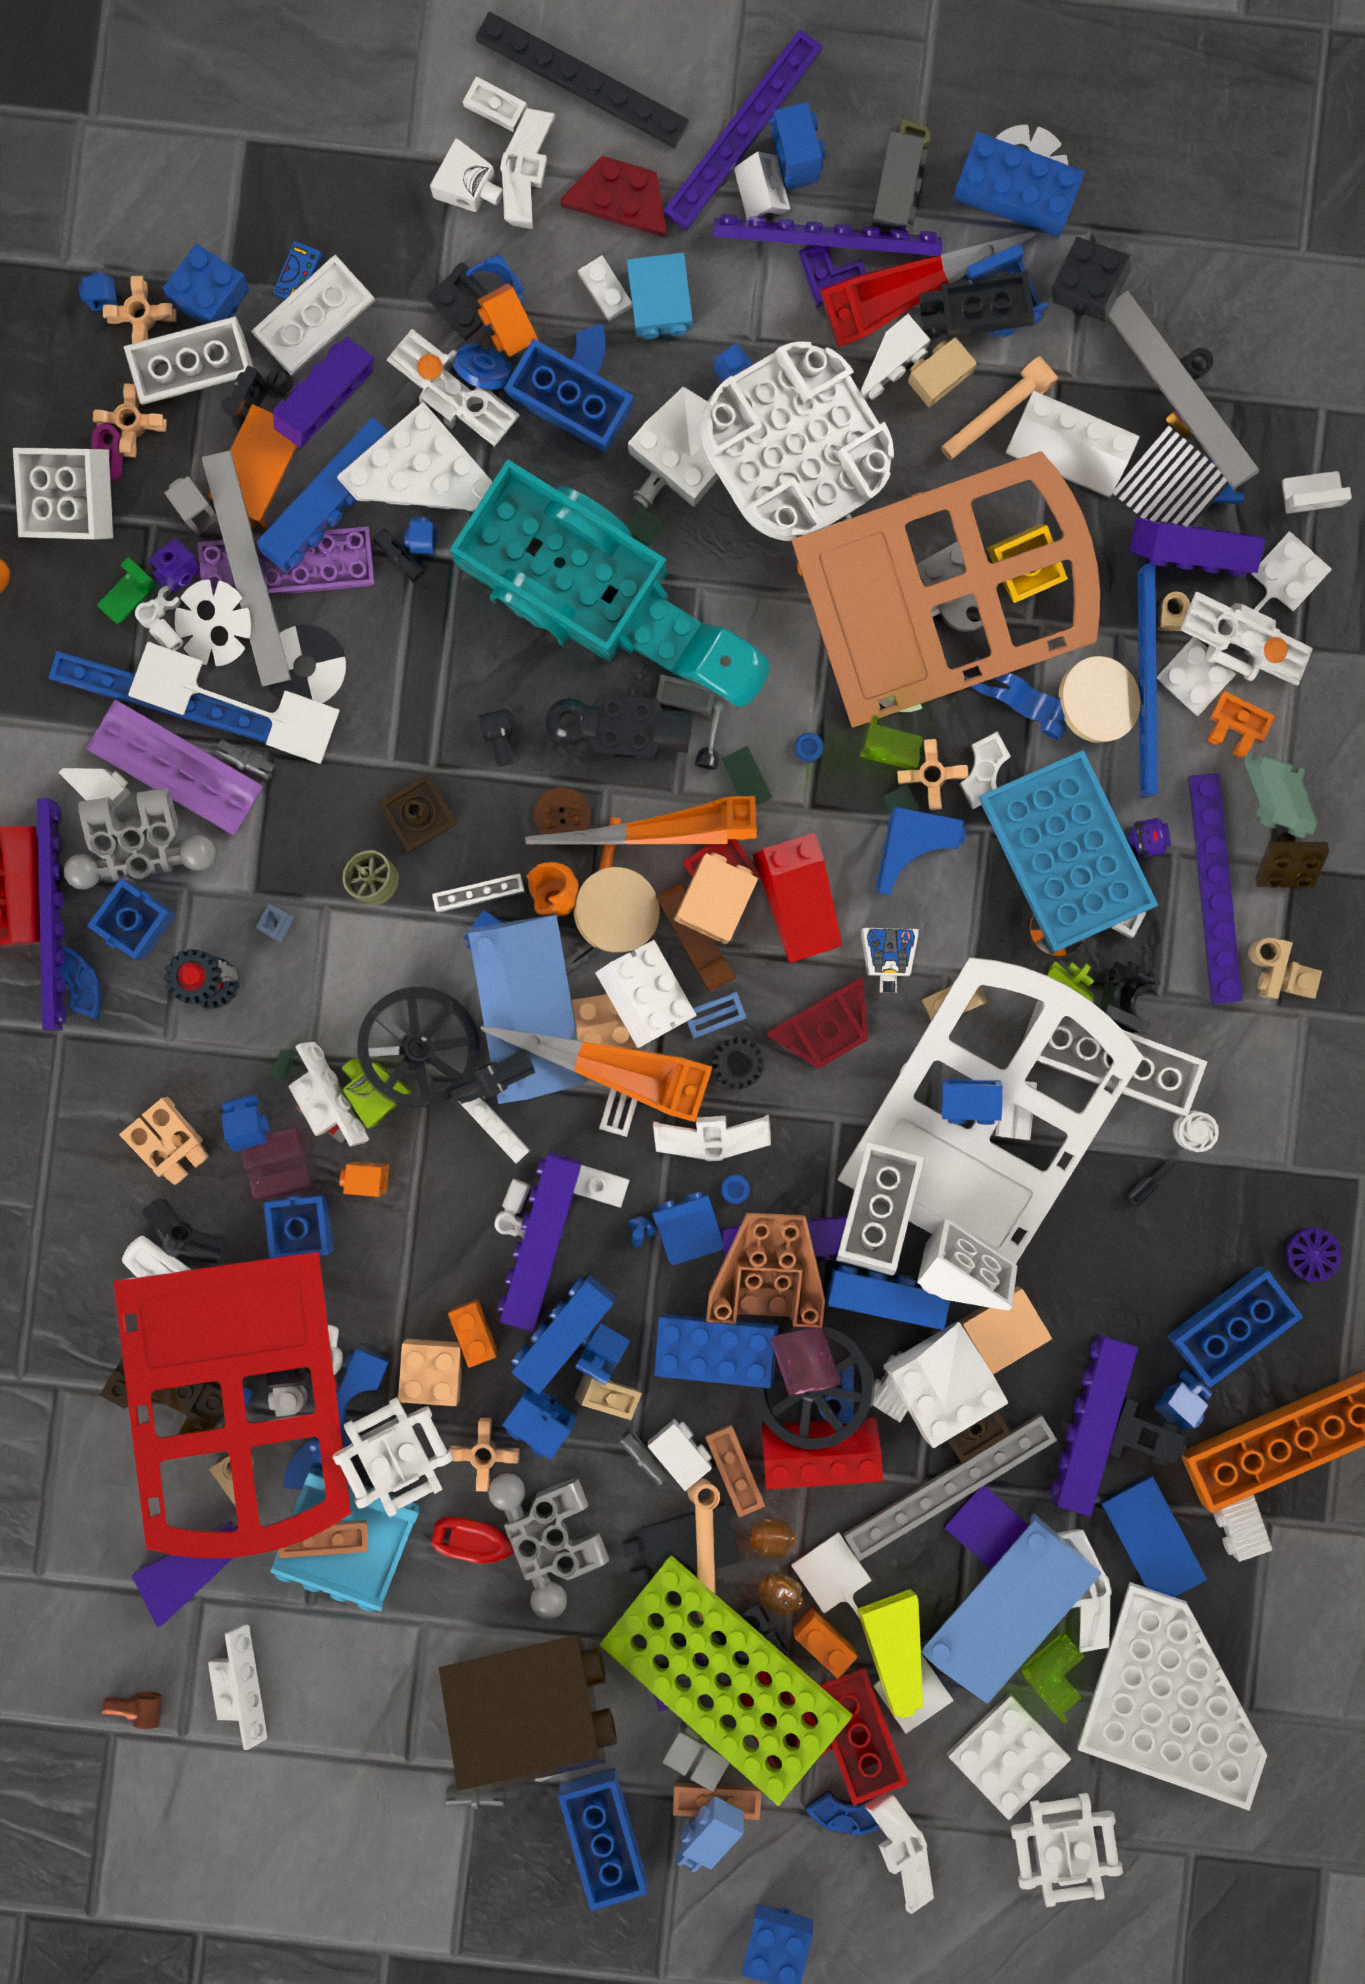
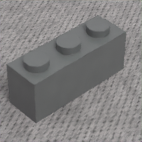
M890 132L872 221L873 227L891 231L892 229L906 230L907 224L913 225L916 207L911 206L913 195L919 196L922 178L917 177L918 169L925 166L928 149H923L925 138Z

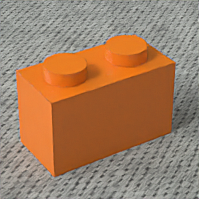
M507 283L478 299L481 308L477 311L484 325L490 324L494 332L491 339L498 352L503 351L510 357L527 348L533 338L539 341L514 288Z
M361 1161L346 1164V1169H341L339 1182L340 1186L344 1187L343 1194L380 1197L387 1193L390 1164Z
M479 1299L452 1308L448 1315L468 1368L496 1358L499 1351Z
M811 1608L793 1628L794 1638L837 1679L857 1658L855 1647L814 1608Z

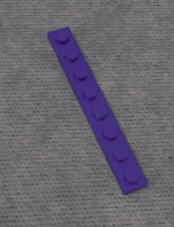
M799 30L666 206L664 215L687 232L769 123V120L772 119L774 110H778L820 55L822 45L803 31Z
M722 214L720 218L715 217L713 226V237L934 256H941L943 246L942 238L937 236V233L931 231H921L920 235L908 234V231L904 229H892L891 232H881L879 228L873 226H865L863 230L851 229V226L847 224L823 227L822 223L815 221L806 222V225L794 224V221L790 219H778L777 223L766 222L765 218L757 216L749 217V220L737 219L736 215Z
M1220 773L1191 775L1188 777L1210 1000L1211 1004L1242 1001Z
M50 798L37 799L42 1030L63 1031V1024L66 1023L67 1017L66 1009L62 1007V995H65L66 983L64 978H61V966L65 964V953L61 949V938L64 937L65 929L63 921L60 920V909L64 906V897L59 887V880L63 879V867L59 863V852L62 851L63 844L62 837L58 834V823H61L62 812L57 802Z

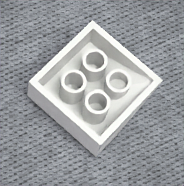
M682 387L644 423L628 442V451L631 456L649 471L660 474L658 476L659 479L663 477L666 480V485L695 507L719 479V476L706 456L701 441V416L707 401L687 388Z
M13 448L18 537L113 538L109 450Z
M945 1218L926 1242L917 1283L929 1294H935L945 1300L1009 1311L1013 1307L1017 1265Z
M959 1321L954 1322L944 1328V1330L939 1331L883 1365L923 1438L932 1448L937 1447L1008 1404L995 1377Z

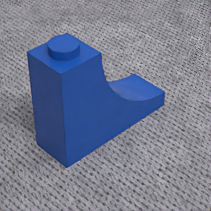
M898 807L891 808L875 893L891 895L898 875L917 856L934 849H958L959 844L962 845L966 836V828L963 827L964 821Z

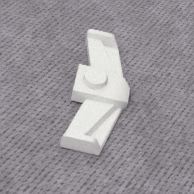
M526 108L506 152L503 153L500 170L503 182L504 219L513 226L533 229L531 186L542 188L547 156L538 154L551 124L554 122L555 113Z
M769 1115L728 1128L726 1116L697 1117V1129L659 1124V1122L655 1121L653 1123L656 1152L705 1159L706 1161H722L727 1157L771 1145Z
M1074 1529L1058 1532L1057 1534L1102 1573L1072 1607H1080L1079 1652L1108 1648L1110 1595L1112 1594L1109 1578L1105 1575L1083 1530Z
M882 1794L868 1802L865 1808L888 1837L887 1840L879 1845L889 1872L897 1874L901 1871L906 1900L905 1908L907 1912L913 1914L934 1899L927 1843L922 1831L918 1830L893 1794Z

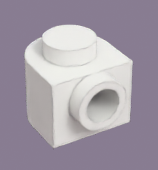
M302 1385L273 1388V1392H270L268 1396L270 1410H275L276 1417L296 1414L307 1402V1391Z

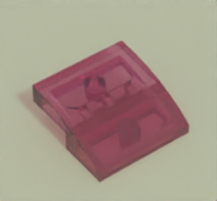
M297 1128L266 1135V1144L242 1150L245 1170L249 1173L252 1195L256 1202L312 1187Z
M822 1328L790 1332L774 1336L771 1339L790 1396L810 1390L815 1392L841 1384Z

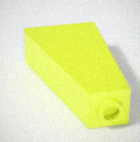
M909 1589L857 1608L889 1708L895 1717L900 1716L901 1718L912 1716L917 1712L916 1709L923 1707L919 1603L917 1595Z

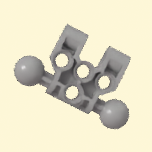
M168 788L138 792L137 803L141 819L132 818L125 822H120L117 819L110 797L79 802V815L88 850L100 856L103 860H97L89 854L79 853L66 861L64 877L74 888L86 890L95 886L100 878L105 876H111L113 881L120 880V878L142 879L148 875L171 872L173 865L184 864L191 870L201 871L214 863L216 848L210 839L204 835L195 834L187 837L180 847L169 848V844L176 835L179 824ZM164 826L168 829L169 834H159L155 827ZM133 830L137 832L140 839H131L126 831ZM97 836H107L111 843L103 844ZM142 858L146 861L147 865L139 866L133 859Z
M500 1474L489 1485V1499L495 1507L505 1510L508 1521L504 1523L507 1535L524 1579H531L535 1588L530 1599L532 1610L540 1618L546 1620L555 1619L565 1610L567 1595L560 1585L550 1581L548 1573L551 1572L561 1578L570 1580L609 1562L610 1559L599 1532L590 1533L574 1540L568 1538L567 1526L562 1520L589 1506L578 1478L564 1481L537 1492L530 1506V1511L524 1513L521 1506L525 1496L523 1482L514 1474ZM540 1502H549L553 1507L548 1514L539 1513L536 1507ZM552 1529H559L563 1536L558 1541H551L548 1539L547 1533ZM525 1540H531L535 1543L536 1547L531 1552H524L521 1550L520 1544ZM563 1556H568L572 1558L573 1564L569 1568H561L557 1561Z

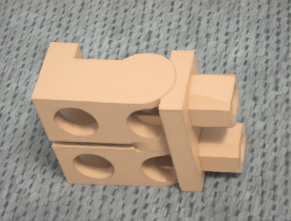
M167 1096L157 1101L142 1114V1117L135 1120L119 1135L153 1169V1172L158 1177L164 1175L167 1180L176 1185L188 1175L186 1170L179 1164L181 1160L187 1157L195 1167H198L209 1155L201 1145L204 1140L174 1107L175 1104Z

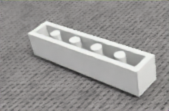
M519 873L434 893L432 896L436 912L439 913L524 893L525 889L522 876Z
M481 1097L461 1104L515 1163L519 1162L530 1151Z

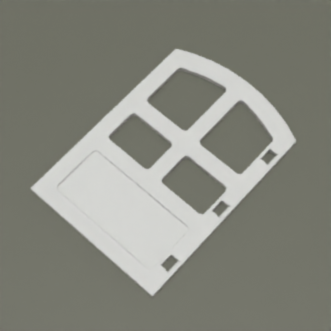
M969 957L907 1063L900 1070L898 1078L839 1175L838 1181L855 1189L867 1142L924 1157L909 1221L933 1234L946 1218L1016 1265L1144 1057L1128 1035L1110 1016L1069 986L1047 975L1022 966L997 960ZM980 985L1015 991L1044 1002L1042 1011L1006 1069L997 1068L949 1040L951 1031ZM1065 1016H1070L1086 1029L1113 1058L1112 1065L1085 1109L1080 1113L1071 1110L1025 1083L1027 1075L1061 1019ZM939 1060L973 1080H1001L1003 1086L1002 1117L1009 1105L1017 1104L1066 1132L1067 1138L1048 1169L1041 1171L991 1143L989 1140L999 1121H995L993 1125L978 1124L977 1120H975L971 1127L965 1128L960 1124L948 1123V1119H942L941 1113L916 1100L914 1093L932 1063ZM1114 1075L1121 1079L1112 1094H1110L1104 1087L1110 1077ZM1066 1151L1073 1155L1065 1170H1063L1057 1163ZM1020 1227L1027 1230V1232L1017 1245L1011 1238L1017 1228Z

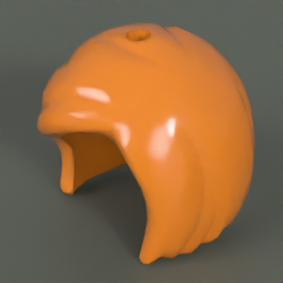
M557 862L541 863L529 872L526 877L531 897L534 899V908L538 915L550 916L557 914V917L569 914L574 909L579 885L574 872L568 866Z

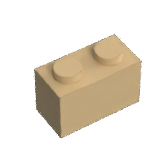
M956 337L948 343L946 340L942 341L932 351L933 355L926 361L924 358L920 359L910 369L911 374L908 383L929 408L970 376L977 365V362Z

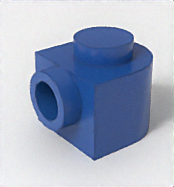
M102 272L93 273L90 277H83L82 283L78 284L80 298L82 302H87L91 311L103 310V305H117L114 279L107 276V274Z
M413 517L412 521H409V530H405V547H410L411 553L435 554L437 527L433 522H429V518Z

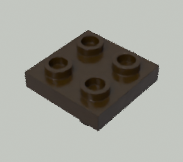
M428 773L378 803L408 853H411L458 824Z
M1287 832L1280 834L1277 842L1269 841L1255 877L1257 887L1314 888L1329 854L1328 843L1296 842L1295 835Z
M998 1410L948 1439V1442L963 1464L1012 1433Z

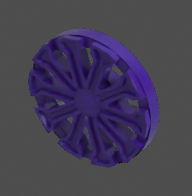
M1305 1228L1298 1231L1291 1237L1286 1247L1288 1267L1294 1275L1308 1282H1321L1331 1278L1337 1272L1342 1259V1250L1336 1238L1331 1233L1319 1228ZM1310 1233H1314V1234H1315L1313 1243H1312L1311 1238H1310V1236H1309ZM1325 1235L1326 1240L1320 1245L1321 1238ZM1300 1237H1303L1305 1245L1299 1243L1298 1239ZM1331 1244H1333V1250L1325 1251ZM1297 1248L1301 1251L1298 1254H1293L1292 1249ZM1335 1256L1334 1262L1325 1258ZM1295 1260H1302L1297 1266H1294L1293 1263ZM1322 1263L1330 1268L1327 1272H1325ZM1308 1266L1307 1273L1303 1275L1302 1270ZM1315 1267L1319 1273L1318 1277H1314Z

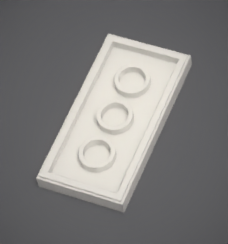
M335 254L251 332L292 377L375 301V298Z

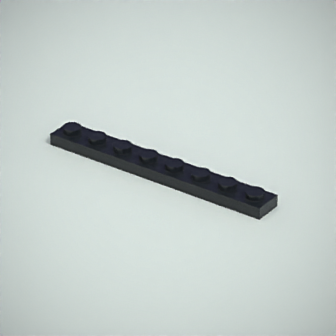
M490 11L476 34V41L674 149L689 124V119Z

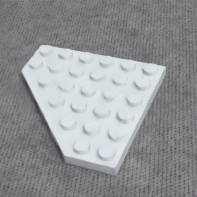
M1129 1582L1077 1745L1078 1750L1250 1810L1267 1757L1261 1741L1187 1602Z

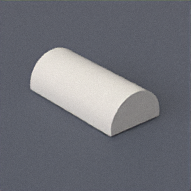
M236 316L124 346L141 405L236 380L238 374L244 372L247 365L253 367L249 349Z

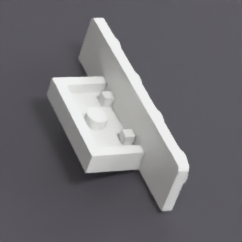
M315 1042L300 1043L295 1046L309 1072L288 1087L315 1136L324 1134L338 1124L349 1146L366 1143L369 1138L365 1133V1127L358 1120L352 1109V1104L347 1096L344 1095L338 1084L336 1074L328 1066L322 1049Z
M242 1625L225 1633L228 1658H216L208 1662L217 1720L239 1721L243 1750H249L267 1739L250 1627L249 1625Z

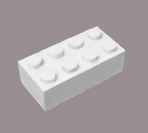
M867 1142L836 1261L891 1276L895 1274L924 1157Z

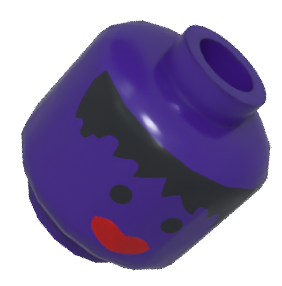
M1159 818L1137 821L1133 824V832L1127 833L1131 849H1136L1137 855L1141 858L1163 855L1167 851V846H1171L1168 823L1163 824Z

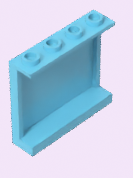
M311 1466L292 1516L309 1509L326 1498L323 1470ZM347 1480L351 1514L339 1522L367 1520L368 1552L279 1558L278 1550L270 1573L275 1574V1577L283 1582H291L293 1580L301 1583L309 1591L319 1592L321 1590L329 1593L330 1597L337 1601L346 1602L349 1600L355 1602L359 1608L365 1611L373 1612L377 1610L381 1612L384 1598L408 1536L419 1514L420 1505L410 1503L397 1510V1514L390 1518L380 1498L374 1500L368 1506L359 1509L354 1501L356 1496ZM364 1485L366 1491L372 1489V1488H370V1487ZM389 1494L391 1500L396 1498L395 1496Z

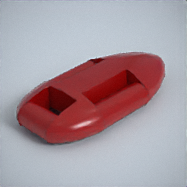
M444 1517L434 1523L430 1542L432 1547L444 1556L477 1564H489L502 1561L514 1553L509 1538L490 1524L460 1517ZM446 1528H452L449 1543L443 1542Z

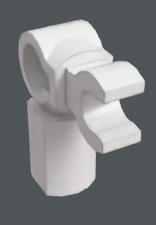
M164 586L159 590L158 597L155 600L151 599L138 605L135 610V616L143 627L150 628V634L162 647L176 651L183 645V640L164 619L160 620V618L165 615L164 612L167 609H176L181 604V601L178 597H175L172 601H166L165 598L170 594L171 589L168 586Z
M512 1179L502 1204L505 1209L498 1213L495 1218V1228L499 1233L509 1234L514 1237L520 1235L524 1239L526 1231L521 1230L523 1219L515 1216V1214L520 1213L531 1188L529 1184Z

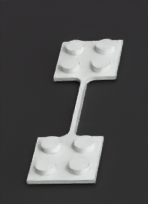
M1289 531L1260 563L1258 573H1251L1265 586L1267 591L1266 596L1253 610L1258 612L1270 598H1277L1293 612L1332 569ZM1192 637L1159 673L1156 679L1198 717L1233 679L1236 673L1216 661L1213 663L1207 661L1206 653L1208 648L1200 640Z
M147 642L128 696L184 715L190 697L193 694L201 693L270 718L272 728L266 745L321 764L340 712L339 709L285 691L277 711L273 713L263 711L199 688L197 678L203 661Z
M837 1532L795 1561L791 1566L823 1613L840 1602H847L859 1617L858 1607L853 1601V1595L872 1580L840 1533ZM922 1653L923 1707L916 1709L917 1712L912 1716L906 1718L895 1717L906 1734L953 1702L952 1697ZM879 1680L873 1686L889 1708L881 1681Z

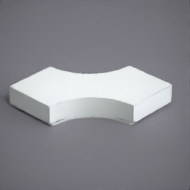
M998 731L971 745L974 754L973 769L969 778L962 781L959 786L972 810L982 805L979 800L980 795L997 788V772L1002 763L1011 757Z

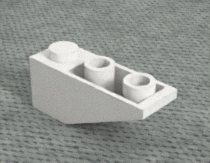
M909 314L904 316L885 333L860 392L865 401L868 398L871 401L876 399L884 391L883 386L890 380L896 382L906 372L905 367L912 361L915 364L927 355L930 339Z

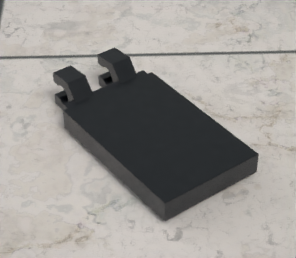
M1027 271L941 284V291L935 290L919 294L921 316H924L922 317L923 332L929 339L939 338L942 334L952 338L1034 325V311Z
M719 1504L713 1509L715 1569L741 1562L726 1504ZM696 1512L643 1526V1532H639V1536L622 1541L625 1557L644 1551L647 1564L630 1569L633 1585L651 1580L671 1555L693 1575L697 1574Z

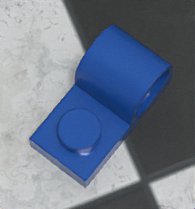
M854 1366L835 1377V1386H840V1389L854 1391ZM829 1395L824 1396L826 1401L831 1399L839 1401V1408L834 1413L841 1423H849L852 1420L854 1401ZM819 1409V1412H820V1414L822 1415V1417H823L825 1420H827L826 1417L824 1416V1414H823V1413L821 1412V1410Z

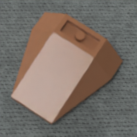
M746 1213L710 1289L706 1322L736 1324L737 1314L788 1316L791 1318L793 1327L822 1328L825 1298L806 1217L803 1215Z

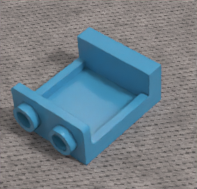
M684 253L627 259L636 337L654 339L659 334L670 333L672 336H680L686 334L687 331H691L692 313Z

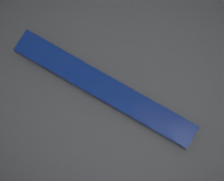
M1144 564L1137 572L1138 668L1141 699L1139 713L1140 796L1153 797L1158 794L1155 565Z
M56 651L48 677L50 680L263 743L267 742L272 728V721L266 716L201 693H195L190 697L185 714L181 715L128 696L136 674Z

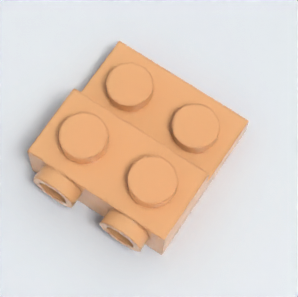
M607 994L572 1000L578 1041L629 1049L636 1048L633 1039Z

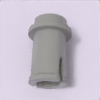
M652 471L641 488L633 492L634 497L632 501L639 508L646 510L647 507H652L653 499L662 487L666 485V480L663 477L653 485L660 474Z

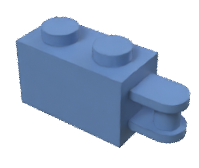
M714 1796L707 1805H703L693 1821L684 1826L680 1836L682 1847L676 1855L675 1863L680 1866L683 1864L688 1866L689 1871L693 1873L702 1865L712 1869L744 1834V1811Z

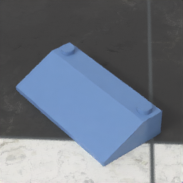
M557 914L470 928L468 936L484 1026L578 1040ZM486 1033L491 1062H499L519 1051L525 1050ZM526 1050L536 1073L509 1085L508 1089L497 1094L498 1104L527 1100L585 1084V1079L583 1075Z
M1034 1513L1030 1517L1031 1523L1023 1534L929 1641L924 1638L920 1645L921 1653L938 1669L987 1704L1102 1574L1101 1571Z

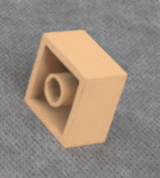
M406 1339L402 1343L398 1399L401 1403L457 1406L460 1401L463 1352L459 1342Z

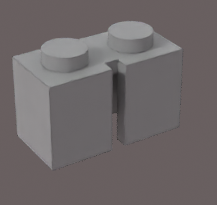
M189 476L185 479L175 480L169 486V490L165 492L182 519L197 535H200L218 522L216 511Z
M682 1723L678 1724L662 1752V1763L684 1776L688 1770L692 1771L690 1779L712 1792L730 1763L689 1725L685 1726Z

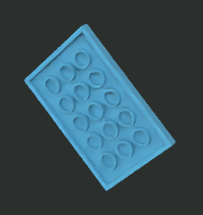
M1084 750L980 795L979 800L1052 954L1158 906Z

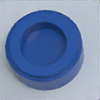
M814 733L802 734L795 742V754L803 762L810 763L816 761L823 752L821 738Z
M733 1174L723 1180L721 1193L726 1201L738 1204L747 1199L750 1193V1186L743 1176Z

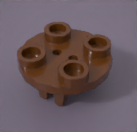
M558 787L549 790L540 797L535 806L534 821L541 835L588 830L591 821V811L588 802L581 793L571 788ZM560 808L565 809L563 813H561L559 810ZM562 819L566 820L565 824H561Z

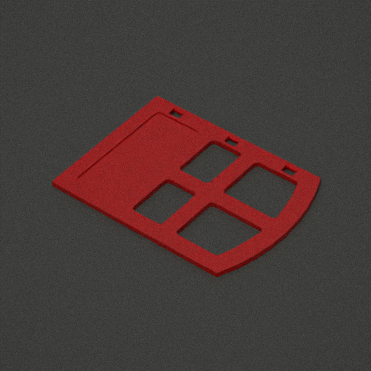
M319 1251L113 1281L146 1549L192 1558L251 1556L278 1550L304 1541L332 1527L351 1514L347 1478L340 1464L336 1465L332 1457L334 1453L343 1449ZM136 1313L138 1330L128 1332L125 1314ZM303 1367L310 1369L315 1410L312 1413L253 1423L247 1420L242 1385L244 1377ZM212 1381L220 1383L225 1416V1425L223 1427L159 1437L156 1434L151 1397L153 1391ZM147 1405L149 1422L139 1424L137 1406ZM317 1437L320 1443L326 1498L322 1502L287 1519L267 1526L261 1525L258 1515L251 1449L258 1445ZM226 1451L230 1456L238 1528L235 1531H201L169 1526L166 1520L160 1463L165 1460ZM159 1497L160 1514L150 1516L148 1498Z

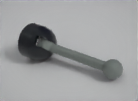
M715 701L713 703L714 716L707 747L699 750L695 759V766L707 770L717 769L719 756L716 750L713 749L719 715L724 709L722 701Z

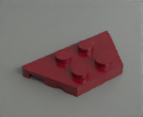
M602 155L565 193L560 201L562 207L664 238L667 234L657 172Z
M860 977L766 1032L767 1036L817 1069L844 1055L868 1040L864 979Z

